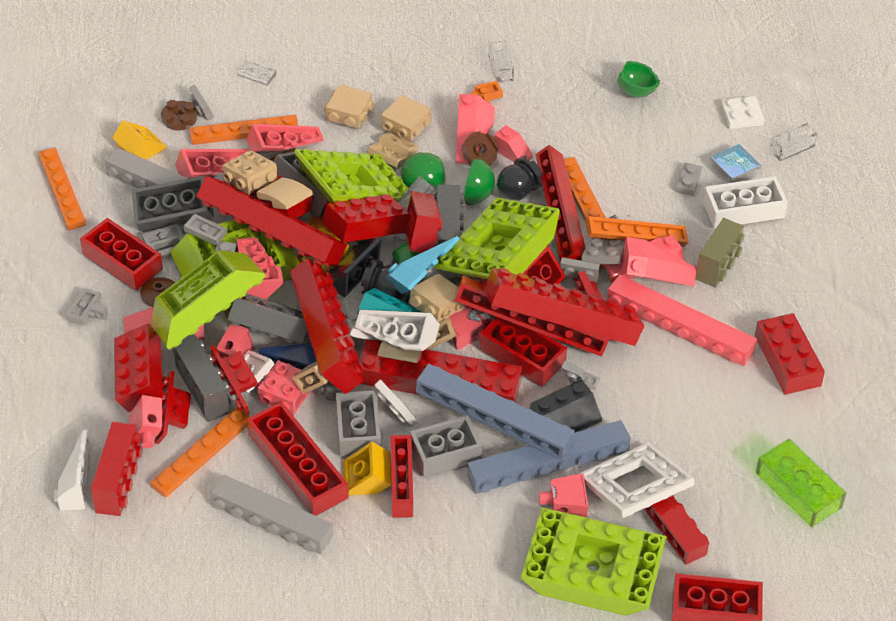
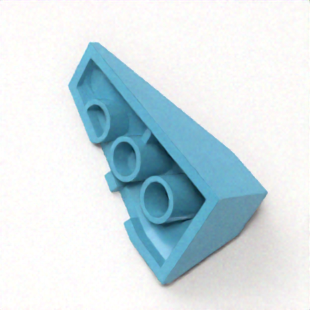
M456 236L400 264H393L387 270L389 274L386 278L401 294L410 291L428 273L427 271L437 264L438 258L444 256L455 245L459 237Z

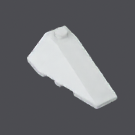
M360 310L355 328L401 349L423 351L435 342L440 324L431 313Z
M87 430L82 431L58 481V490H54V501L58 502L60 511L83 510L86 508L90 443Z

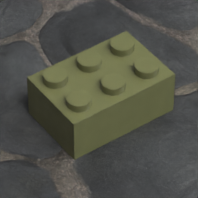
M723 217L699 253L696 280L715 288L720 281H724L727 274L726 271L732 269L735 258H739L743 247L740 246L745 238L743 225Z

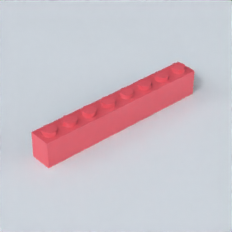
M619 275L608 288L607 299H611L619 305H631L635 308L637 314L646 321L662 327L664 330H668L681 338H685L698 346L704 347L717 355H721L734 363L745 366L755 352L757 338L622 275Z

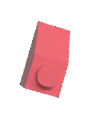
M507 125L494 134L499 147L497 152L514 162L517 158L524 155L527 156V160L533 157L532 152L520 133Z

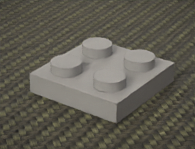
M601 239L589 240L582 255V261L596 264H621L625 241L618 239L602 241Z

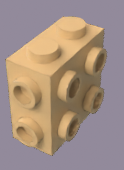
M339 84L336 91L332 92L329 102H326L324 106L326 120L359 129L362 123L366 122L369 111H372L374 108L372 93Z
M401 95L381 114V128L410 142L415 137H418L421 131L426 126H429L432 121L431 108L404 95Z
M252 150L222 165L224 181L247 194H251L277 180L276 163Z
M440 274L415 285L410 291L409 304L422 313H431L438 322L447 319L465 307L464 304L454 301L455 292L458 287Z

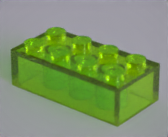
M790 438L758 457L755 473L811 527L843 507L846 492Z

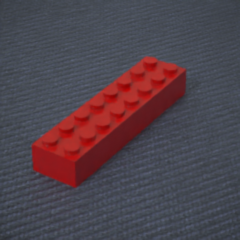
M206 176L196 196L202 199V204L211 208H217L219 213L226 216L230 215L233 217V220L239 223L248 224L250 229L257 232L261 231L265 233L264 236L272 240L281 241V245L290 249L292 247L297 250V253L305 257H312L314 262L321 265H338L348 245L220 179Z
M307 258L290 271L320 372L344 394H347L364 382L363 368L358 362L359 356L353 347L355 343L349 335L350 329L345 322L346 316L341 310L342 304L337 298L338 292L333 286L334 279L328 272L324 273L318 263H313Z
M492 268L484 287L493 306L632 346H636L645 326L635 308L631 305H619L611 299H607V301L602 300L594 294L585 295L577 289L568 290L562 285H551L539 278L534 280L522 273H511L505 268Z
M366 339L359 360V364L363 368L364 382L361 383L362 385L376 387L375 384L381 380L390 390L420 395L416 393L417 379L426 366L431 364L516 403L521 385L522 366L424 349L421 352L420 360L414 363L378 356L382 341Z

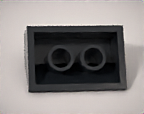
M379 237L365 239L358 245H354L350 252L341 258L339 264L328 271L334 279L333 286L338 294L344 298L362 281L366 267L370 268L373 264L371 260L374 258L380 260L381 239Z
M582 379L530 403V409L533 412L568 426L570 429L575 430L574 433L602 422V416L594 395Z

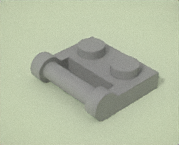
M178 224L142 234L144 243L155 250L177 244L184 237ZM175 246L160 250L158 252L161 253L162 258L170 256V251Z

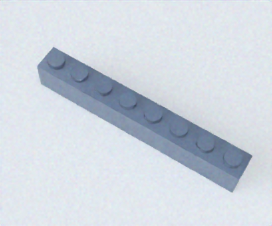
M428 364L417 379L416 393L465 416L468 415L478 422L560 460L563 459L573 443L575 430L570 429L566 425L559 424L549 417L533 412L529 408L522 407L512 400L498 396L492 391L485 390L475 383H470L457 375L450 374L440 367Z
M622 420L574 433L573 443L562 460L529 445L468 462L467 476L475 494L488 492L516 482L545 476L555 471L584 465L594 460H602L612 455L623 454L629 451L631 438Z

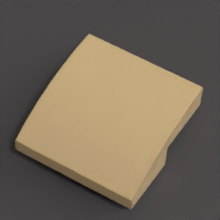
M388 132L380 136L378 143L368 147L367 154H379L386 163L397 168L404 164L418 150L419 146Z
M283 177L256 192L258 199L272 201L273 208L289 209L313 195L312 191L303 184Z

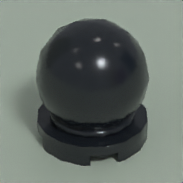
M520 156L514 161L513 165L505 167L500 172L496 185L499 193L505 199L520 201L531 190H537L542 186L541 177L543 173L534 160L530 162L526 159L527 156Z
M372 259V266L370 268L366 267L362 277L361 286L364 287V290L361 291V294L364 295L365 292L376 288L399 300L405 297L407 292L401 294L386 278L389 274L387 270L392 265L383 266L381 260Z

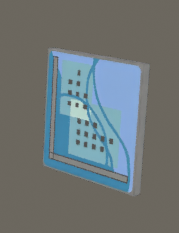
M740 144L710 157L732 181L761 168V165Z

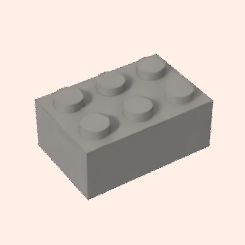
M377 391L348 392L347 394L336 393L340 456H351L370 442L381 446Z
M468 415L410 431L412 452L423 477L466 466L468 462L482 459V444Z

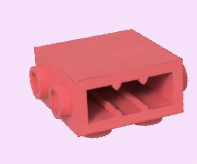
M281 361L276 362L265 379L261 380L257 386L259 401L271 406L282 401L292 415L297 412L311 391L302 394L292 379L301 369Z

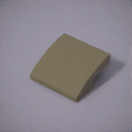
M382 341L378 356L417 363L421 358L422 351L404 350Z

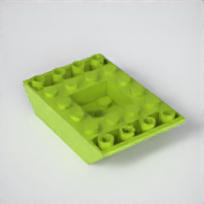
M295 149L294 153L300 168L329 203L388 194L402 205L404 209L408 208L411 190L393 172V169L387 165L381 155Z
M496 198L459 237L455 245L444 256L440 257L434 268L487 280L492 268H505L511 273L523 274L554 239L560 211L558 208Z
M230 220L218 224L227 228V234L221 241L237 243V239L256 237L265 248L266 254L273 258L274 264L281 268L283 281L292 278L290 271L300 264L292 247L290 249L281 245V241L272 240L264 236L265 233L250 229L249 225L245 223L242 224L235 220ZM187 233L170 251L181 278L213 255L217 246Z
M218 250L155 298L151 325L168 349L175 348L182 343L185 337L195 334L199 329L198 327L202 324L212 321L218 312L228 309L235 299L245 296L247 290L251 287L261 284L266 275L246 253Z
M541 507L521 579L541 596L624 616L649 609L667 536ZM595 565L598 567V570L591 571L587 567Z

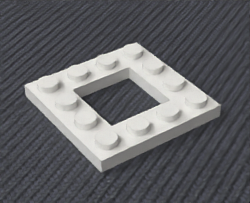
M649 442L581 472L584 476L585 485L623 518L695 485L694 478ZM641 466L646 467L659 478V480L630 493L614 481L617 477L632 472Z

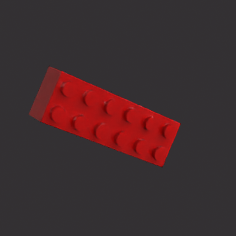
M282 401L246 419L250 438L309 513L317 516L349 498L347 481Z

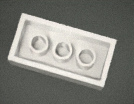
M776 176L705 187L703 198L704 207L714 229L717 228L723 217L738 224L785 218L788 204Z

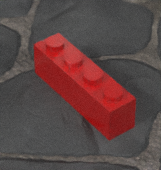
M391 435L392 518L413 517L411 435Z
M674 495L656 502L647 508H643L660 532L667 536L666 540L685 565L707 555L709 546L707 536L701 533L697 528L695 520L688 516L684 506L678 503Z

